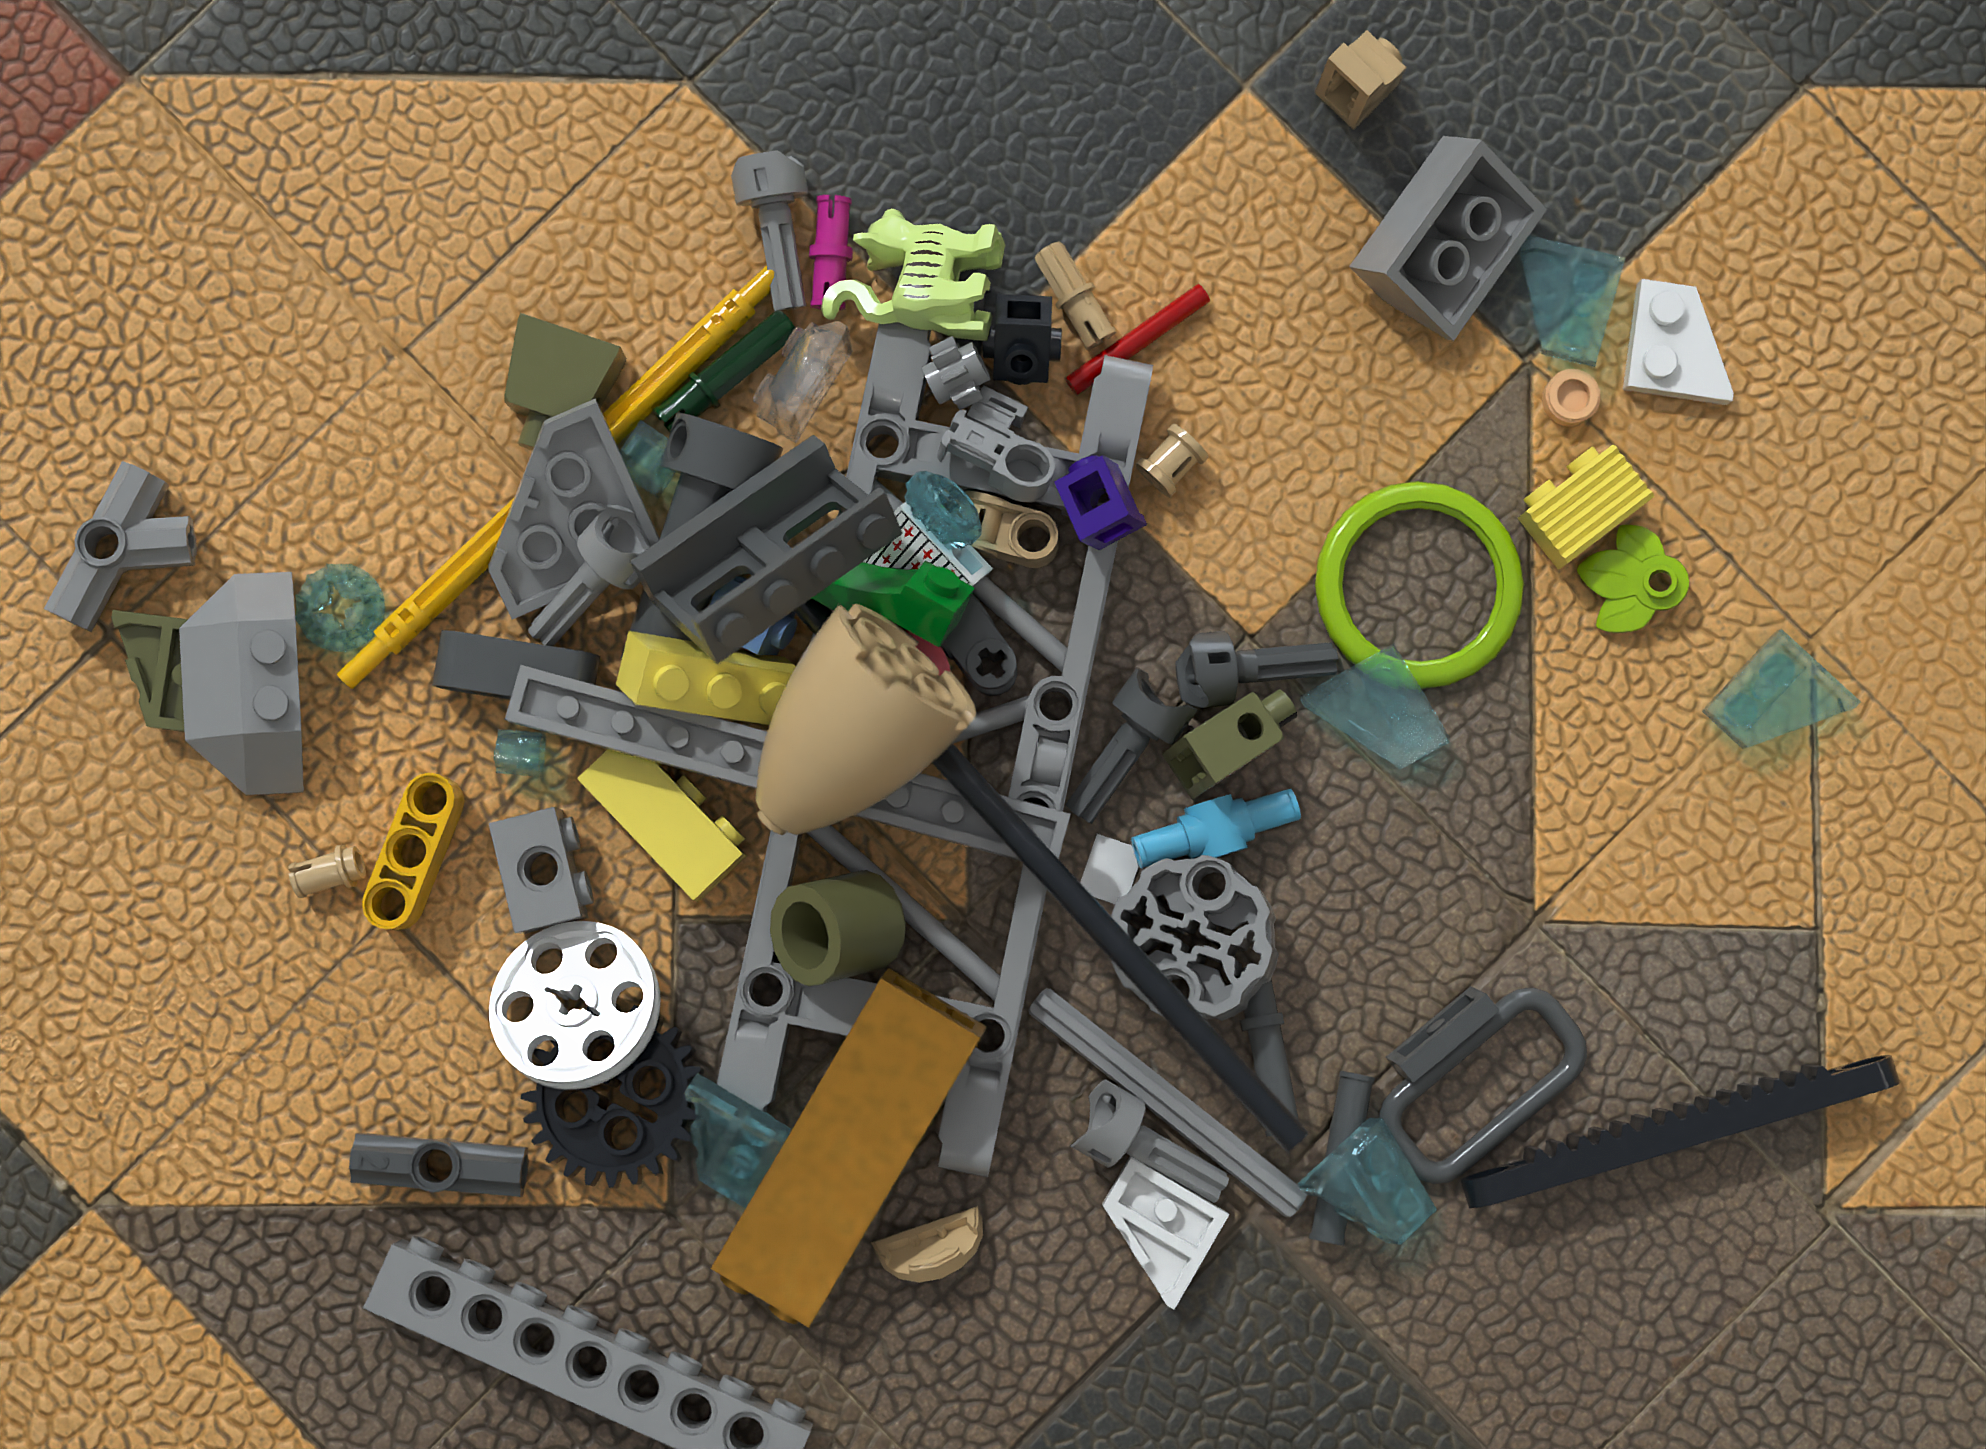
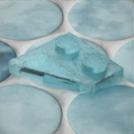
M1780 629L1771 635L1702 712L1737 745L1745 749L1854 709L1861 701L1786 632Z
M1394 643L1300 697V701L1305 708L1399 769L1450 743L1448 733Z
M1368 1118L1298 1183L1301 1191L1309 1196H1318L1336 1207L1335 1212L1352 1222H1361L1369 1233L1389 1244L1401 1245L1437 1210L1383 1118Z

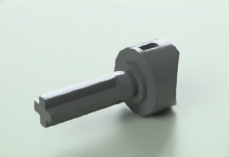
M1225 631L1197 633L1176 661L1177 685L1182 701L1192 706L1208 708L1232 705L1236 698L1238 683L1336 675L1338 653L1337 649H1333L1332 642L1239 650L1235 652L1229 634Z
M1138 667L1112 702L1123 712L1121 716L1127 722L1120 726L1065 804L1071 809L1070 811L1078 817H1082L1090 824L1097 818L1148 746L1150 738L1156 741L1160 738L1166 743L1173 745L1198 711V709L1189 705L1180 707L1166 706L1156 696L1149 682L1148 673Z

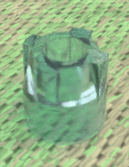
M499 729L494 749L496 773L541 777L546 755L545 733Z

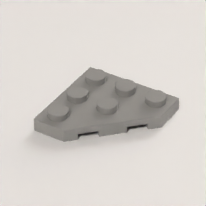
M596 398L544 420L489 562L488 571L512 620L549 604L585 562L577 547L578 537L607 505H620L635 513L648 548L660 539Z

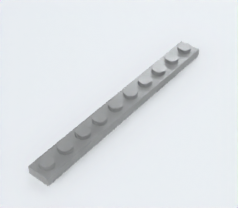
M520 665L505 720L510 723L753 789L757 787L758 767L767 731L707 715L636 705L623 692ZM919 773L915 778L888 797L853 815L1021 861L948 780ZM1000 795L1059 859L1070 814Z

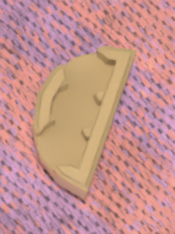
M978 1206L871 1242L884 1270L901 1280L925 1282L942 1279L961 1269L976 1253L983 1237L982 1216Z

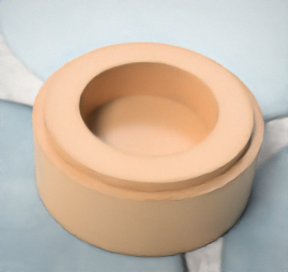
M1566 369L1557 373L1546 384L1542 394V405L1547 416L1555 423L1568 427L1577 426L1586 422L1598 409L1601 398L1600 389L1595 379L1587 372L1579 369Z

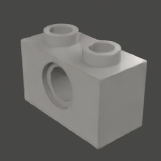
M551 807L488 823L514 933L526 934L557 924L589 918L586 905L594 903L586 871L577 872L573 851L580 849V839L572 816L564 818L563 810ZM550 854L557 862L558 872L552 882L541 886L534 881L531 875V866L540 855Z

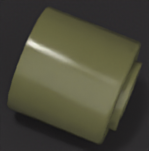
M861 870L787 887L777 897L771 911L770 935L774 952L782 968L795 981L807 986H814L887 967L898 957L903 946L906 922L902 904L894 888L881 875L868 870Z

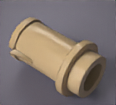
M344 844L337 845L333 853L299 863L294 862L288 867L291 872L289 873L290 883L298 898H304L309 894L343 884L347 888L356 887L357 880L364 879L366 876L365 864L359 849L356 846L347 848Z

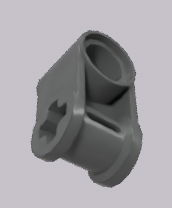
M972 594L960 622L941 644V648L946 656L956 663L976 690L988 696H1000L1008 692L1015 684L1018 676L1016 656L1012 648L995 628L996 626L986 610ZM986 657H989L993 662L1003 659L1004 661L1001 664L1003 676L996 679L994 675L989 673L982 677L983 666L981 661Z

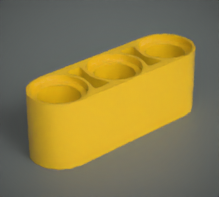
M425 773L412 779L406 787L363 895V913L369 923L377 928L403 930L417 923L421 917L464 807L463 791L453 780L439 774ZM439 784L446 791V805L437 814L429 815L423 808V795L428 788ZM418 836L425 843L426 855L422 863L410 868L403 861L402 848L406 841ZM397 889L404 896L405 908L401 916L395 920H389L382 912L381 902L387 892Z

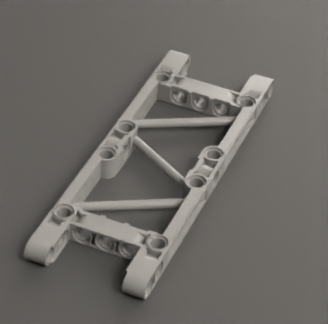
M901 323L879 324L846 477L868 495L880 487L886 492L893 511L902 505L903 502L878 481V477L909 484L911 479L952 487L953 493L964 495L965 490L978 491L1004 497L1008 502L1018 505L1019 501L1013 500L1001 491L987 485L991 472L950 452H947L943 461L940 462L937 458V453L942 437L950 427L918 421L927 381L922 366L930 363L932 357L929 347H931L929 343L931 330L912 329ZM1104 356L1101 374L1094 378L1079 453L1045 447L1054 458V474L1048 491L1041 498L1028 503L1061 509V515L1069 516L1054 481L1069 474L1068 468L1073 463L1088 456L1100 457L1103 455L1117 463L1129 488L1153 365ZM887 434L894 437L899 445L892 456L877 458L868 451L869 442L875 436ZM1014 460L1006 464L1012 472L1023 479L1036 482L1044 478L1040 469L1031 462ZM1118 541L1101 550L1088 545L1067 647L987 576L973 586L975 589L972 594L1062 672L1061 676H1049L1040 680L1028 696L977 712L972 722L952 742L954 744L1024 720L1008 795L1010 798L1025 802L1037 800L1042 802L1047 808L1063 812ZM1050 692L1064 694L1071 704L1070 714L1061 720L1046 718L1039 707L1041 698ZM832 825L806 832L849 872L868 870L881 875L894 888L902 904L905 921L995 1001L994 1007L936 996L978 1022L984 1019H993L1004 1030V1040L996 1050L982 1051L977 1047L973 1050L947 1094L938 1136L943 1143L938 1164L939 1168L988 1177L1047 889L1023 863L999 975ZM772 830L770 832L712 1104L711 1120L761 1130L767 1106L775 1100L790 1024L847 1036L877 985L876 983L859 979L844 978L821 985L807 986L795 981L782 968L781 964L776 962L777 956L774 952L770 935L771 911L777 897L787 887L792 886L802 834L795 835L786 832L784 835H779ZM765 973L775 975L783 986L780 1000L772 1006L760 1004L753 995L755 980Z

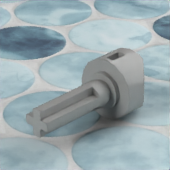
M779 151L762 152L739 157L731 175L735 202L739 206L751 205L752 208H759L758 216L767 270L774 271V278L770 284L774 311L804 307L806 302L791 210L788 206L789 203L795 202L794 199L808 195L804 166L793 156L787 157Z
M607 505L578 537L577 547L585 562L531 623L532 626L528 631L532 638L540 639L543 645L554 646L610 584L622 589H634L640 583L630 561L647 550L648 546L643 538L634 512L620 505Z
M1106 1079L1092 1090L1089 1095L1090 1121L1088 1130L1070 1145L1072 1148L1107 1168L1115 1165L1127 1153L1134 1159L1212 1203L1219 1199L1221 1191L1227 1187L1229 1182L1227 1173L1159 1135L1150 1128L1141 1125L1145 1113V1102Z

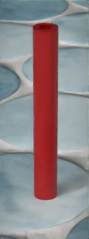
M1200 284L1195 285L1066 376V383L1073 393L1078 396L1092 386L1094 378L1101 374L1105 355L1126 360L1130 359L1210 302L1208 294Z

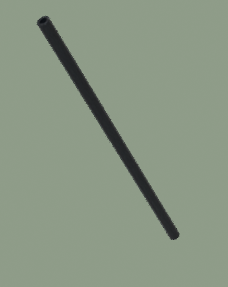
M812 598L794 610L795 614L815 635L833 613L827 606ZM952 743L932 762L1284 1150L1289 1153L1310 1134L955 745Z

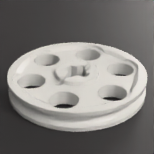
M565 922L546 928L531 936L506 960L497 975L490 997V1026L497 1046L503 1055L519 1072L530 1080L554 1089L576 1090L588 1088L617 1076L628 1068L643 1052L657 1025L661 1002L660 988L650 961L638 945L623 932L598 922ZM608 943L617 946L616 959L610 966L603 969L591 967L590 957L597 947ZM549 949L561 950L563 960L554 972L549 974L537 972L536 961L544 951ZM629 987L643 989V1001L637 1009L628 1013L619 1012L616 1009L617 997L623 990ZM553 992L565 1000L569 998L578 1000L581 997L591 1011L599 1017L592 1015L591 1012L584 1009L581 1011L572 1009L569 1012L564 1007V1004L551 993ZM523 996L533 999V1011L528 1018L517 1023L508 1021L507 1010L515 999ZM606 1035L614 1038V1050L606 1060L601 1062L588 1060L587 1048L595 1038ZM544 1041H557L559 1044V1054L555 1061L544 1067L534 1066L532 1062L534 1049Z

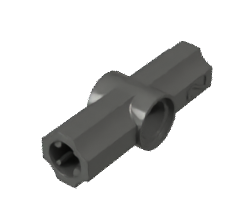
M356 1133L350 1153L349 1170L351 1183L421 1188L428 1192H441L445 1190L522 1197L528 1176V1147L464 1142L448 1137L429 1139ZM435 1149L446 1152L452 1160V1171L446 1180L435 1178L428 1170V1157Z

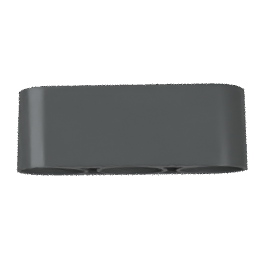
M441 630L432 686L456 692L510 700L520 665L596 685L600 656L567 648Z

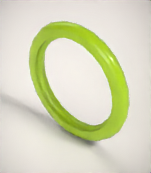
M1415 481L1392 484L1367 494L1341 515L1329 531L1318 557L1315 589L1319 613L1327 632L1349 661L1368 675L1392 685L1424 689L1450 685L1472 676L1498 655L1512 636L1520 616L1524 580L1520 556L1510 533L1489 508L1470 494L1445 484ZM1416 508L1440 511L1457 518L1472 529L1487 548L1494 564L1497 583L1494 607L1487 624L1478 636L1456 653L1441 659L1427 661L1400 659L1381 651L1369 642L1354 625L1345 605L1343 592L1345 563L1352 546L1361 534L1380 518L1397 511Z

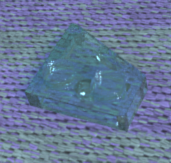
M1529 235L1519 250L1541 354L1596 367L1625 258Z
M697 1073L687 1087L685 1097L686 1101L694 1102L696 1119L690 1126L693 1145L698 1151V1157L695 1160L698 1180L746 1208L792 1129L774 1119L770 1114L757 1109Z

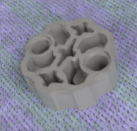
M1201 855L1196 859L1174 861L1165 858L1153 863L1141 871L1139 881L1130 889L1127 895L1118 898L1112 911L1111 917L1144 953L1151 951L1159 943L1173 947L1172 954L1156 950L1148 957L1170 981L1175 979H1185L1190 988L1188 1001L1206 1020L1215 1018L1223 1021L1245 1010L1249 1000L1257 993L1262 984L1271 980L1275 971L1279 953L1275 948L1274 923L1276 916L1264 893L1258 887L1252 886L1243 876L1238 874L1237 870L1230 863L1221 859ZM1213 872L1223 874L1226 885L1222 895L1217 899L1203 900L1198 891L1202 878ZM1163 895L1166 897L1171 911L1184 914L1183 920L1167 916L1159 897ZM1146 909V915L1153 920V925L1151 929L1141 928L1137 935V929L1130 925V920L1132 916L1142 917ZM1246 922L1249 923L1236 930L1231 936L1215 931L1217 926L1234 930ZM1200 926L1199 932L1213 944L1221 947L1215 949L1206 945L1204 947L1194 946L1191 954H1189V946L1175 935L1169 934V932L1176 931L1182 934H1194L1197 927ZM1252 943L1253 950L1261 956V960L1258 965L1249 963L1245 971H1242V964L1235 959V954L1238 950L1247 951ZM1209 959L1222 963L1224 972L1231 984L1226 986L1220 971L1205 966V960ZM1111 961L1123 986L1133 991L1141 1000L1147 1003L1151 1011L1161 1015L1118 966Z

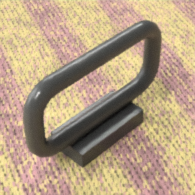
M1470 986L1386 1056V1059L1398 1074L1405 1079L1388 1094L1382 1103L1379 1113L1380 1132L1389 1148L1416 1178L1432 1184L1451 1182L1467 1172L1575 1081L1583 1071L1586 1062V1040L1578 1025L1559 1001L1546 991L1533 987L1517 989L1494 1004L1486 993ZM1524 1010L1537 1011L1562 1041L1565 1052L1563 1060L1448 1158L1437 1162L1429 1160L1404 1131L1401 1124L1404 1110Z

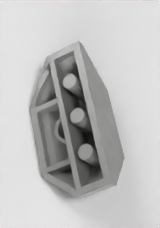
M292 572L234 574L179 628L185 741L246 796L304 793Z

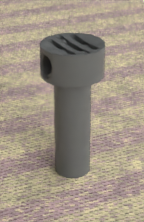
M677 412L660 466L680 473V478L659 541L779 459L783 448L742 431ZM643 588L630 631L692 641L650 601ZM712 594L697 604L695 609L699 613L709 606Z

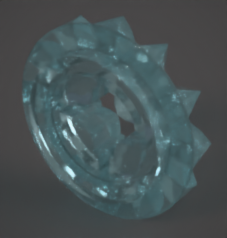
M919 471L905 484L907 492L904 498L906 503L914 509L912 513L913 518L920 520L925 525L926 532L931 531L934 533L940 543L945 545L950 543L953 547L962 550L967 545H972L981 536L982 527L975 505L969 496L953 481L932 472Z
M350 563L326 564L315 573L306 575V581L301 590L295 594L297 602L296 621L307 639L326 650L343 652L363 646L374 637L373 631L382 623L384 618L385 601L379 584L369 573ZM333 586L344 599L361 600V602L353 603V607L345 610L346 619L343 620L345 629H343L342 624L333 614L318 613V611L324 610L325 606L332 604L333 598L331 594L334 593Z

